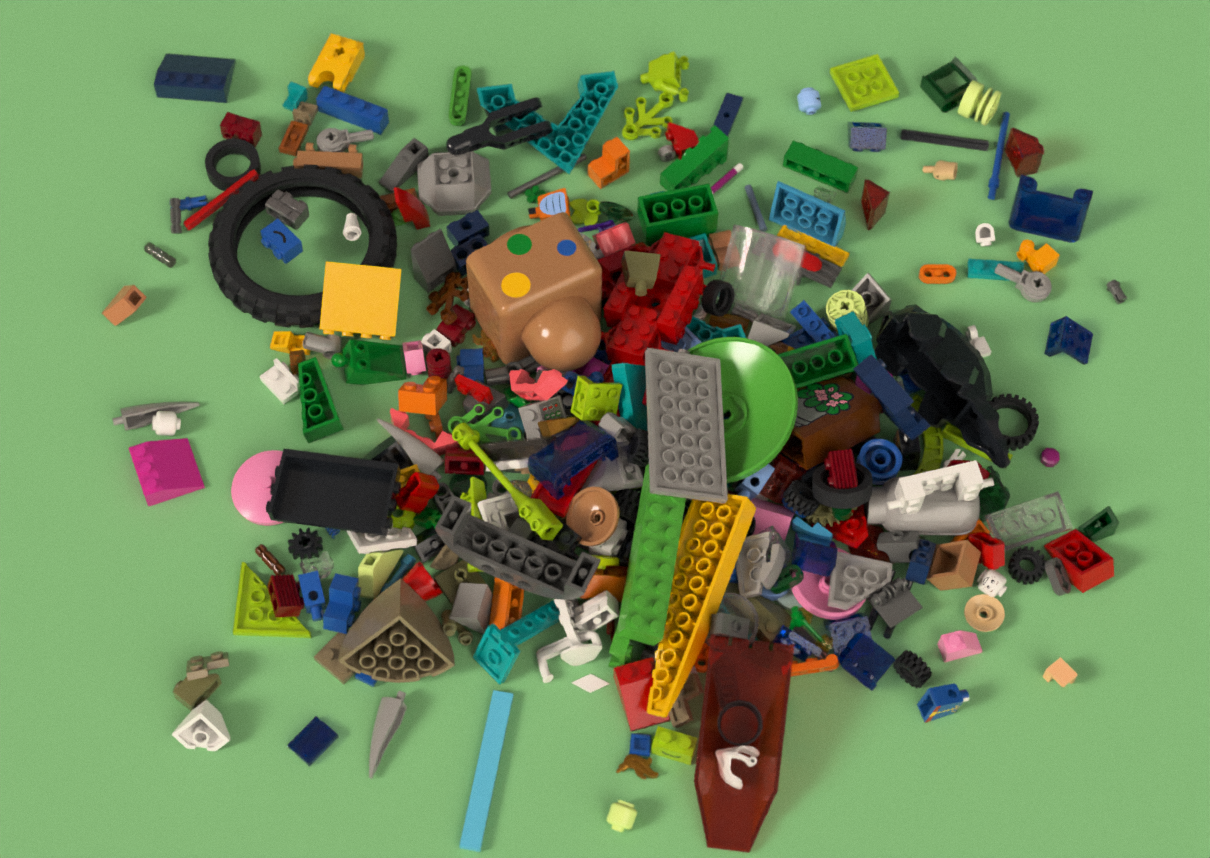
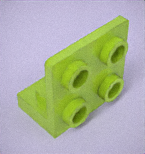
M578 376L571 413L581 421H601V418L609 412L616 415L622 384L594 383L586 376Z

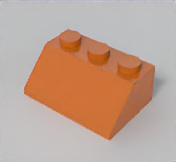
M606 566V569L597 568L584 595L579 598H594L607 590L618 602L622 603L628 567Z

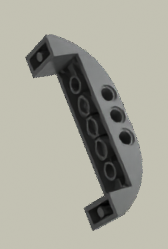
M454 495L435 527L442 541L455 554L472 566L528 592L547 598L569 600L584 595L601 561L584 552L581 553L578 561L572 560L471 515V503Z

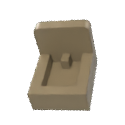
M301 101L298 109H293L294 121L311 126L318 112V106Z

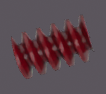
M441 348L430 350L426 356L428 376H439L440 378L448 379L452 373L449 353Z

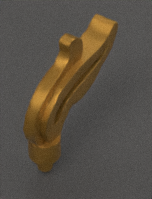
M635 754L627 755L624 762L616 770V773H620L628 768L634 769L636 775L646 780V777L655 779L659 775V773L654 772L649 767L652 764L651 757L644 759Z

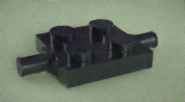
M558 516L556 518L563 524V527L553 540H543L537 534L531 541L575 561H578L577 559L580 557L574 551L582 537Z

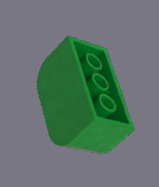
M709 183L638 197L637 213L646 244L649 247L661 239L665 232L685 238L706 234L708 238L709 234H713L717 230L719 213Z

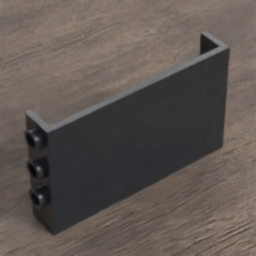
M283 448L280 464L275 469L276 480L271 485L270 494L272 496L271 500L266 504V513H268L272 521L387 536L388 529H392L393 525L392 511H396L397 507L396 493L399 494L401 489V482H399L401 475L400 466L397 463Z

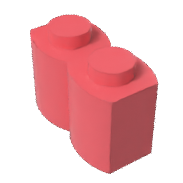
M627 222L592 236L597 244V251L601 249L605 257L636 243Z

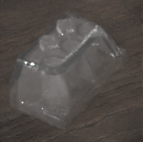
M1059 491L988 514L984 518L993 538H998L1004 542L1005 551L1073 528Z

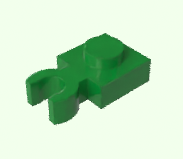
M425 507L413 520L415 525L426 529L433 526L435 529L442 515L437 510Z

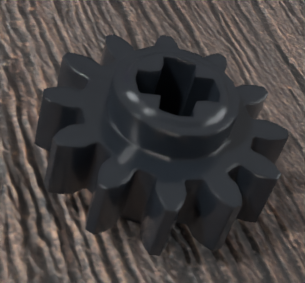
M308 527L306 532L299 528L298 535L292 533L293 540H288L290 546L288 550L290 554H293L294 560L300 557L301 563H303L305 558L312 562L313 555L319 558L318 551L323 550L321 544L323 540L322 537H318L317 531L311 533Z

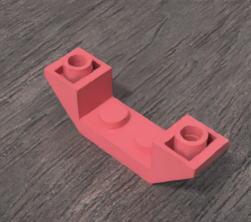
M523 369L511 370L509 373L511 390L525 400L547 401L568 381L562 377L561 372L555 369L542 371L537 383H534L535 380Z
M391 408L392 424L422 441L439 456L445 455L447 447L460 448V444L453 440L452 433L442 431L434 443L428 437L423 438L414 431L407 430L410 425L409 416L405 412Z

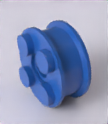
M873 439L863 445L856 463L863 465L871 472L873 485H884L886 481L896 478L902 465V455L897 446L885 439ZM875 460H881L883 464H878Z

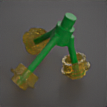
M798 606L791 608L792 619L787 634L779 636L775 643L777 649L782 653L793 651L794 640L790 637L795 626H805L818 639L815 646L819 652L824 651L826 653L834 646L833 637H829L827 634L820 636L810 625L813 614L805 608H799Z

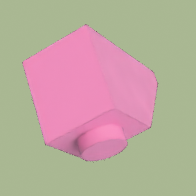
M421 340L402 343L407 374H422V371H426Z
M959 630L941 635L938 642L944 663L983 652L976 633Z

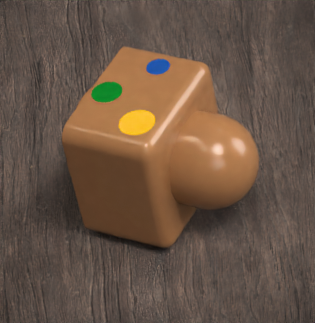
M557 213L533 225L513 229L494 240L491 244L474 251L468 256L466 268L470 309L475 314V318L504 364L518 362L531 355L540 365L549 370L555 369L560 372H567L581 368L594 357L601 340L602 267L567 213Z

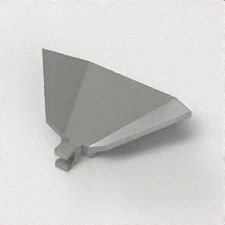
M612 438L613 442L604 449L581 490L588 487H600L607 491L642 487L645 467L629 463L627 461V450L629 447L623 442H616Z

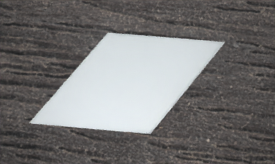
M592 674L571 682L590 693L609 684Z

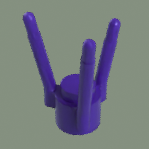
M609 220L599 224L579 227L578 231L581 233L598 229L601 232L616 225L613 220Z

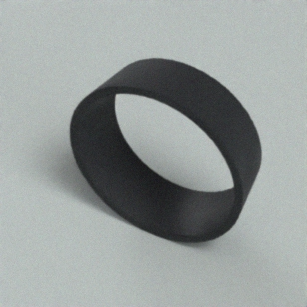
M736 700L722 708L718 715L717 725L721 736L727 742L737 746H744L754 742L759 737L763 727V720L760 711L753 704L743 700ZM732 707H746L757 718V732L751 740L745 743H734L728 740L721 730V719L724 713Z

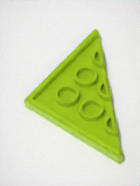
M242 562L233 635L311 638V632L301 624L296 616L275 617L267 586L245 562Z

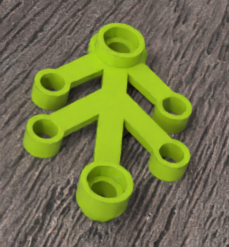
M666 92L659 95V103L647 113H645L646 99L638 97L636 99V107L638 108L639 120L634 124L635 110L632 107L625 108L624 117L627 124L622 129V136L626 140H635L638 136L649 135L653 139H658L661 136V129L659 127H652L651 129L641 128L644 125H662L664 128H667L666 121L673 123V119L670 116L653 118L663 108H669L673 104V95Z

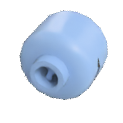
M804 88L797 95L799 110L806 113V115H813L821 108L820 94L814 88Z

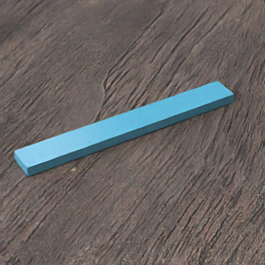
M493 690L460 840V849L481 851L512 706L513 693Z

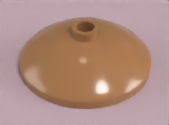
M588 487L578 492L573 497L566 514V524L582 537L579 543L585 546H597L606 542L615 532L619 522V506L615 497L609 491L600 487Z

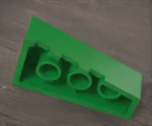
M712 126L709 135L706 137L704 135L698 139L699 143L693 149L689 147L681 160L677 158L660 173V185L667 191L696 184L704 175L710 174L715 167L726 162L729 137L717 126Z
M314 357L298 363L303 435L307 442L311 443L344 430L317 358Z

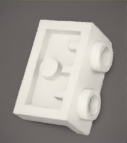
M276 358L273 360L274 366L259 377L284 405L301 392L299 377L296 374L292 375L289 372L288 366Z

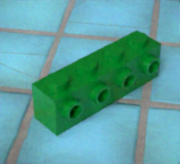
M794 140L785 153L783 167L846 193L849 192L857 178L859 168L852 163H847L835 156H830L818 149H813Z

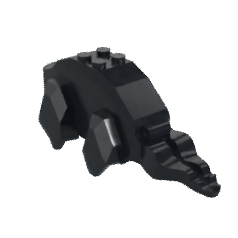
M917 304L908 305L901 310H891L884 313L880 330L876 337L878 343L874 350L876 358H880L887 366L885 369L891 375L898 377L908 373L914 384L926 392L919 405L918 413L930 424V427L940 428L948 422L955 425L961 431L967 445L984 452L999 468H1007L1011 462L1008 458L1009 450L1006 449V440L999 429V413L989 403V400L993 397L991 375L979 350L972 346L969 339L960 330L938 315L924 311Z

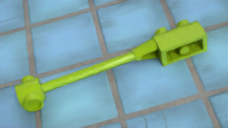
M467 423L457 425L452 431L453 440L457 441L464 450L472 449L511 494L520 517L528 522L531 529L541 539L553 540L563 527V524L541 499L530 498L515 488L477 444L480 440V434L477 430L471 429Z

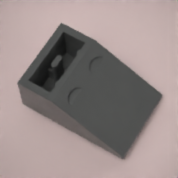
M441 229L430 233L427 238L417 242L411 248L414 279L427 293L445 282V278L449 273L457 272L456 262Z

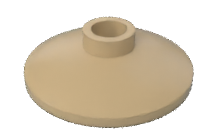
M987 594L973 596L968 600L964 609V615L969 625L982 632L996 630L1001 626L1005 617L1004 608L1000 601ZM980 614H985L987 618L981 617Z

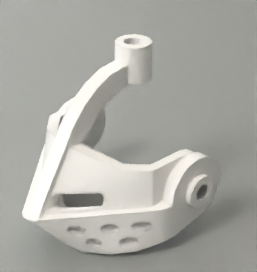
M738 746L717 750L716 757L722 779L732 787L741 789L743 786L742 780L731 773V759L742 760L749 767H752L757 763L755 757H758L760 752L752 746ZM739 752L746 753L753 757L748 758L745 755L739 754Z

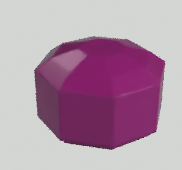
M1046 448L1041 452L1040 462L1045 467H1054L1058 464L1060 454L1056 449Z

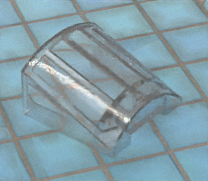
M734 224L719 280L728 282L733 286L734 300L732 305L785 321L807 252L806 246L770 233ZM719 292V294H718V296H717L716 301L719 300L720 292Z

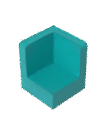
M290 82L287 86L289 96L284 101L283 108L293 111V109H298L301 101H307L308 95L306 87Z

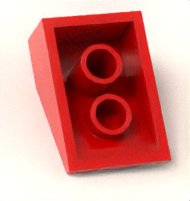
M1077 529L1044 545L1051 558H1059L1062 561L1070 583L1082 593L1114 576V558Z
M653 657L614 667L613 677L631 732L670 721L669 714L664 718L647 713L650 688L653 686L652 673L653 669H655Z

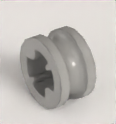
M665 145L658 150V155L662 162L671 161L676 156L671 145Z

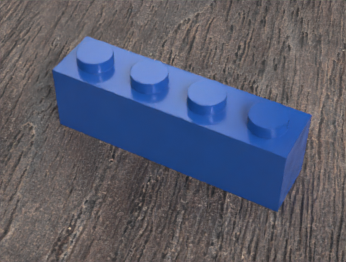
M324 86L316 98L319 112L366 130H372L379 135H382L389 123L388 109L330 87Z

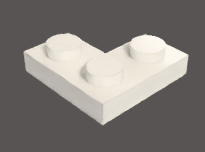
M510 493L477 503L483 521L506 531L509 528L504 516L518 512V508Z

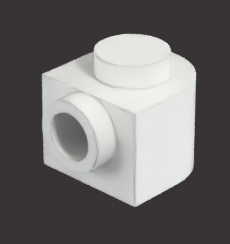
M988 223L980 224L975 231L976 244L980 243L981 247L990 246L991 242H995L994 229Z

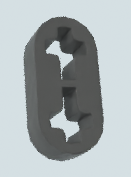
M1059 558L1047 560L1045 562V570L1056 595L1062 596L1070 593L1071 584L1062 561Z

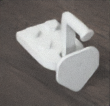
M577 598L569 600L554 599L560 611V623L564 626L568 637L542 647L537 651L536 658L544 683H549L554 678L548 668V659L560 654L561 659L571 666H579L594 660L603 648L601 639L595 631H581L575 625L574 609L579 607Z

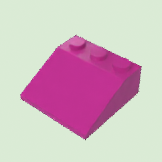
M188 438L147 441L128 448L148 507L205 488Z

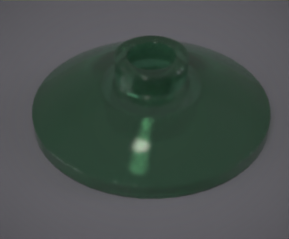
M604 201L598 206L599 210L608 217V220H613L614 223L618 221L628 222L633 219V213L620 204Z

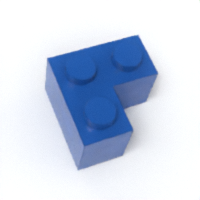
M335 573L329 587V603L323 615V629L347 634L349 627L355 622V612H359L361 607V600H359L361 594L359 578Z

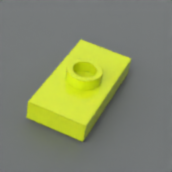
M591 555L601 560L598 569H606V566H619L620 559L618 557Z

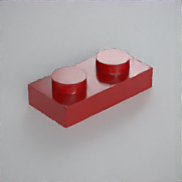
M460 374L454 379L457 390L463 395L468 394L474 397L475 400L483 401L487 404H490L493 400L489 387Z

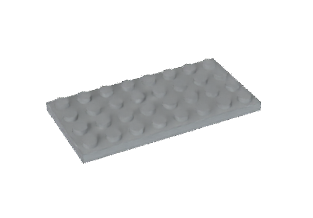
M647 348L645 350L650 493L725 503L728 500L720 359Z

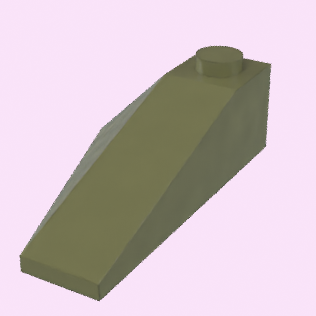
M728 583L723 599L739 617L750 619L749 629L764 646H771L787 633L792 618L784 608L760 595L742 599L740 598L738 583Z

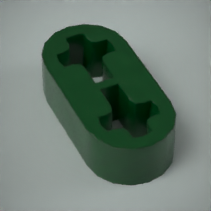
M793 564L783 568L776 580L778 581V586L775 587L773 585L769 590L773 594H780L798 585L804 578L803 571L799 566ZM793 572L796 574L794 578L792 577Z

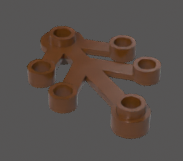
M459 272L449 273L445 278V284L438 292H431L428 296L432 303L427 306L426 310L430 315H435L446 302L445 309L440 313L441 320L446 325L452 324L457 319V314L453 310L454 297L459 298L461 301L469 299V291L467 290L468 278L464 277L461 279ZM461 286L463 289L460 291L456 288Z

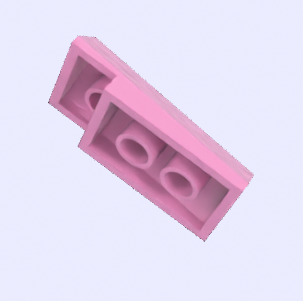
M727 490V494L738 495V493ZM753 498L751 502L756 507L754 514L756 527L752 535L770 531L772 533L771 541L784 545L795 513L784 506Z

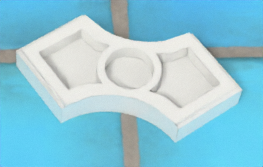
M537 459L495 461L494 464L500 470L520 469L537 466ZM484 464V466H485V471H490V470L487 468V466Z

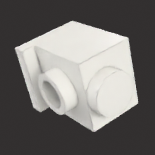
M435 329L427 333L421 341L422 347L427 353L435 348L444 349L448 353L452 352L451 341Z

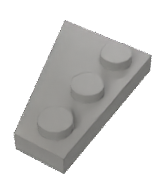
M770 531L748 536L744 540L736 561L739 593L742 599L762 595L763 584L760 581L762 562H768L772 538Z

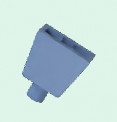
M767 464L758 472L739 480L734 489L735 492L738 493V496L748 497L751 501L760 493L775 468Z

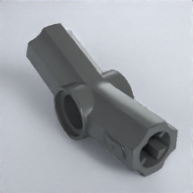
M530 355L518 362H510L505 367L484 370L486 384L488 386L507 383L511 385L509 375L511 370L523 369L532 374L541 365Z

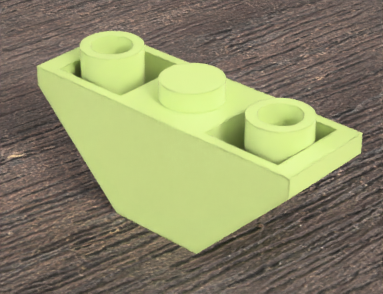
M402 549L375 551L365 555L358 567L359 587H361L360 597L375 599L403 554L404 551Z

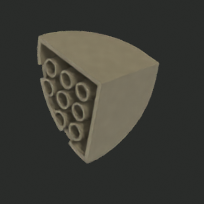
M401 578L378 595L359 615L342 643L338 658L340 663L358 674L364 673L371 676V679L394 683L420 681L422 677L430 675L434 677L455 666L453 649L448 636L443 632L440 621L426 602Z

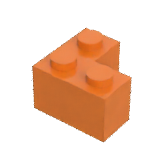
M618 137L606 141L603 145L602 156L588 164V176L602 189L627 174L630 165V150Z
M431 376L427 378L423 385L416 384L415 382L404 383L398 390L399 411L436 415L447 401V379Z

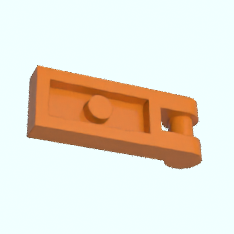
M829 654L826 659L822 660L809 658L804 663L790 661L785 663V666H781L782 675L784 678L835 670L839 667V660L836 655Z

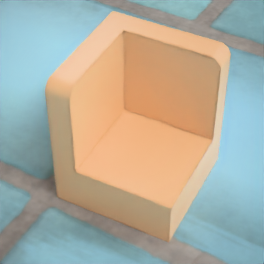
M1060 657L1046 669L1043 678L1047 682L1054 679L1061 687H1065L1069 683L1072 684L1078 674Z

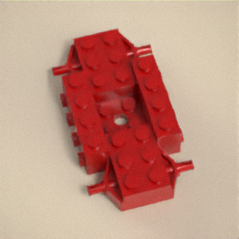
M665 232L663 237L652 244L651 247L638 245L637 252L660 254L656 281L652 289H647L645 296H637L635 288L626 286L622 271L604 307V318H606L607 326L612 327L606 333L601 332V339L606 343L608 360L645 366V350L647 348L671 351L664 349L661 341L677 345L679 340L684 337L685 327L687 324H690L694 309L698 308L699 298L703 295L706 287L703 279V269L714 272L716 267L715 264L703 260L702 246H700L697 240ZM655 302L660 303V305L656 307L651 306V304Z

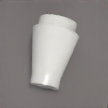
M354 213L346 215L343 235L349 241H355L361 235L357 215Z

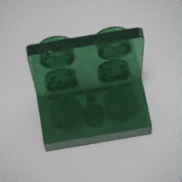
M988 466L986 470L990 473L989 478H993L994 486L985 487L979 492V518L982 523L1003 515L1010 499L1008 488L1003 486L999 473L996 470L994 471L992 466Z

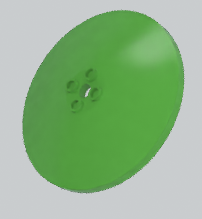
M722 337L708 340L687 351L691 355L720 359L723 415L726 412H731L730 418L723 419L727 483H731L758 472L782 450L791 435L797 417V388L794 378L784 361L764 344L741 337Z

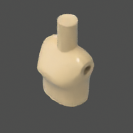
M940 160L937 161L935 166H923V173H933L935 179L941 181L956 179L958 171L957 162Z

